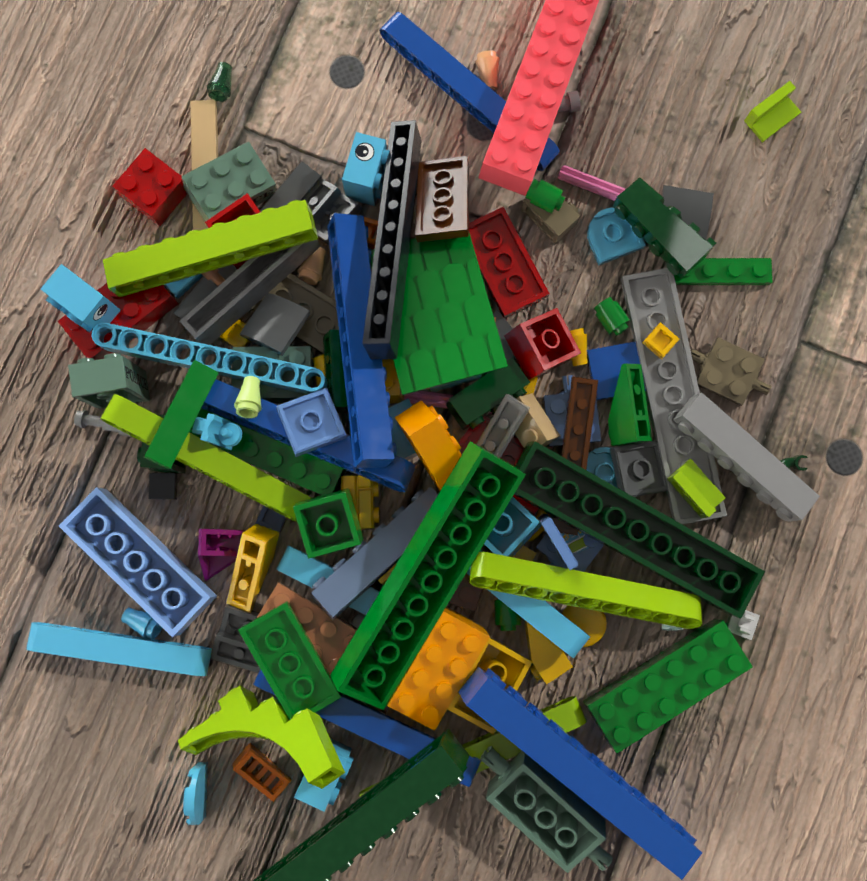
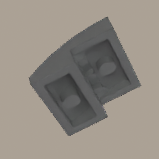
M323 178L316 183L303 199L306 200L312 211L318 238L328 245L327 226L333 214L357 215L362 209L358 202L342 194L338 187Z
M663 185L661 196L664 197V205L677 208L681 212L682 220L688 225L693 222L700 228L698 234L706 240L714 193Z
M268 293L240 332V336L260 347L265 346L283 356L310 316V311L290 300Z
M227 604L210 659L259 673L260 668L238 629L255 620L260 612L252 610L249 613Z

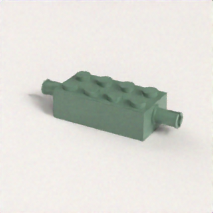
M492 746L483 752L480 760L497 774L489 781L486 800L568 873L586 856L602 871L606 869L603 864L607 867L610 866L613 856L600 846L606 839V821L590 805L523 751L511 761H506Z

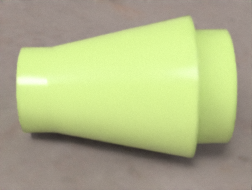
M247 376L244 378L243 385L234 403L236 414L240 417L255 418L262 409L260 380L257 377Z

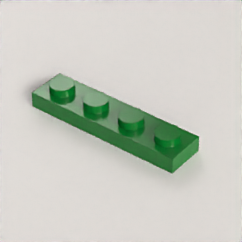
M704 258L682 279L678 275H674L676 285H770L773 283L772 258Z

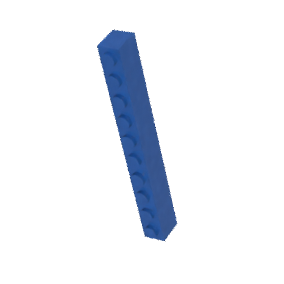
M334 213L327 226L354 468H386L395 459L397 451L396 444L392 442L393 419L389 416L388 411L390 395L385 387L387 371L383 367L382 359L371 360L362 344L372 274L370 269L371 250L367 246L369 231L368 227L365 226L364 216Z

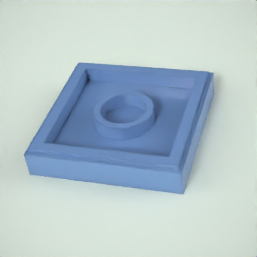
M327 388L276 406L295 457L347 438Z
M545 513L537 517L568 569L572 570L577 567L578 562L551 517Z

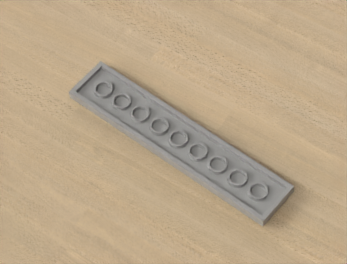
M668 268L622 276L621 284L633 339L636 343L639 361L642 366L646 400L655 441H657L672 519L681 524L727 516L723 500L715 507L716 512L709 518L701 519L667 480L670 475L691 458L722 493L714 456L702 450L698 446V442L691 435L681 432L678 424L673 421L692 396L700 393L674 274ZM660 322L680 338L662 359L642 343Z

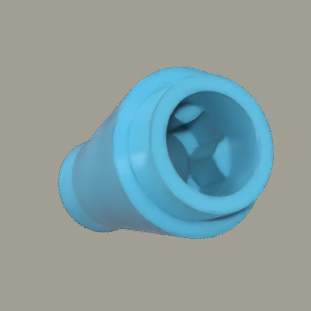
M129 607L122 615L121 621L130 626L144 639H155L162 630V627L147 612L134 610Z

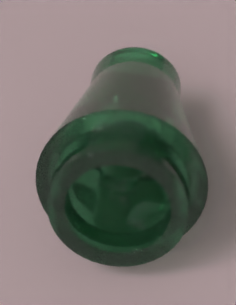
M226 62L218 63L217 69L207 84L208 96L218 102H225L231 96L232 66Z

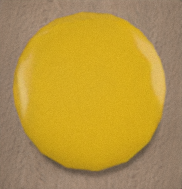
M569 605L562 612L565 617L590 636L583 648L592 646L603 637L607 625L603 612Z

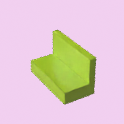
M788 81L754 107L744 120L762 143L801 113L799 108L789 98L796 89L791 81Z
M691 458L667 478L669 483L701 519L709 518L717 511L715 507L726 498Z

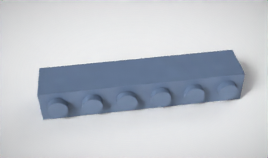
M432 487L428 488L425 492L423 489L419 490L411 498L413 503L406 509L404 506L400 507L392 515L393 520L387 526L383 523L372 533L374 537L368 543L362 541L360 545L353 549L354 555L347 561L345 558L340 560L332 568L333 574L327 579L323 576L312 586L314 590L311 592V596L332 620L337 618L399 561L438 496Z

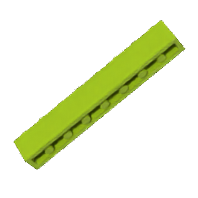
M294 200L285 206L267 208L261 213L251 216L243 215L238 217L237 220L227 223H216L204 230H192L186 235L177 238H165L160 243L153 245H141L136 250L126 253L118 252L102 260L108 289L118 297H123L318 239L312 211L306 200Z

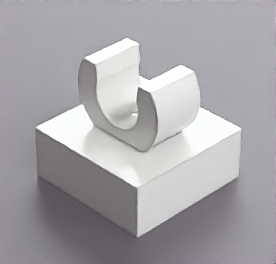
M745 610L741 619L729 615L726 625L731 633L752 640L760 615Z

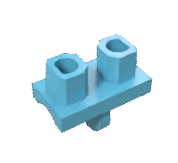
M208 413L206 419L196 417L192 433L201 435L200 440L228 450H232V447L237 445L242 438V430L238 424Z

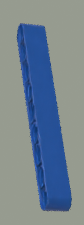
M396 12L380 28V34L383 39L494 133L506 101L404 14ZM549 137L536 169L538 171H543L560 153L556 143Z
M217 379L214 381L201 407L202 409L291 446L276 410V404L261 398L262 409L257 417H240L236 414L234 407L240 389ZM347 435L346 439L308 452V454L398 492H406L416 470V466L412 462L396 456L386 468H354L352 441L349 435Z
M260 669L253 685L275 695ZM341 694V698L316 712L321 718L408 759L436 739ZM469 756L466 765L467 769L464 771V778L460 784L471 787L481 763L480 759Z

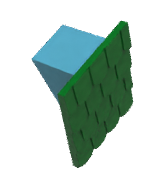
M470 233L469 237L425 242H417L416 238L410 240L397 359H393L402 395L430 389L431 392L440 391L477 381L481 378V374L508 367ZM375 249L371 250V266H373Z

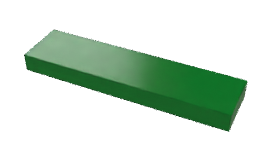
M196 360L192 362L144 458L168 470L171 469L219 372Z

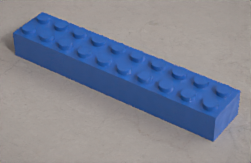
M478 666L458 691L466 706L683 880L702 854L694 845L697 840L675 819H671L659 806L654 802H650L637 788L628 784L615 770H611L599 757L584 748L573 736L570 737L555 721L549 720L534 704L530 702L527 705L528 702L512 686L509 685L505 688L507 684L491 669L488 668L484 671Z

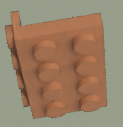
M278 582L257 618L288 601L326 669L331 674L357 629L339 618L332 620L321 607Z

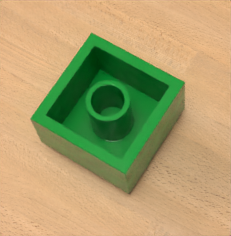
M349 488L303 500L293 506L308 559L362 543L364 537Z

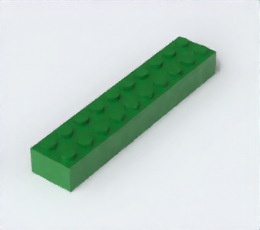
M469 442L330 674L338 692L382 710L385 709L524 479L525 473L477 444Z

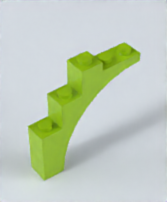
M242 686L231 689L227 695L218 700L221 707L220 711L214 712L207 720L191 728L187 734L178 739L180 749L194 755H198L213 745L231 739L253 737L271 740L284 748L298 763L308 783L321 789L345 773L320 715L305 709L294 714L290 720L278 699L271 697L258 704L255 694Z

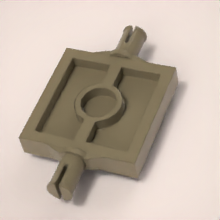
M719 337L715 339L711 350L705 355L694 349L690 350L692 360L701 364L700 373L697 377L699 387L740 406L744 404L749 392L753 389L765 395L769 393L771 385L758 380L764 358Z

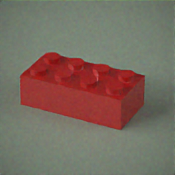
M107 283L97 290L120 309V312L110 324L142 331L148 329L179 304L164 285L123 297H118L108 289ZM64 315L57 321L86 358L99 360L104 359V355L113 353L104 350L93 341L91 337L92 330L88 332L68 318L67 315ZM112 332L104 336V343L111 340Z

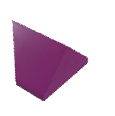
M199 529L198 558L205 582L236 561L241 536L246 530Z

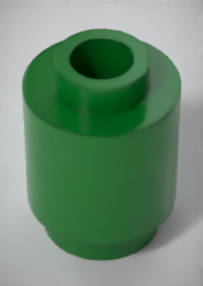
M534 179L525 198L530 200V204L552 214L554 210L559 212L566 197L562 196L564 190L542 179L541 181Z
M608 297L594 308L597 312L595 316L609 335L614 333L618 336L629 328L627 323L630 319L617 300L613 301L611 297Z
M498 598L494 600L495 626L500 625V631H516V625H521V616Z

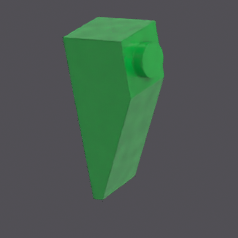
M626 363L621 366L608 418V435L611 440V446H624L652 441L641 364Z

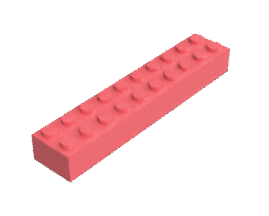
M545 0L482 163L479 179L526 196L599 0Z

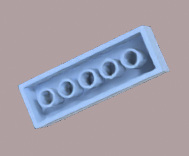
M96 487L59 525L171 637L181 635L217 597L206 584L107 489Z

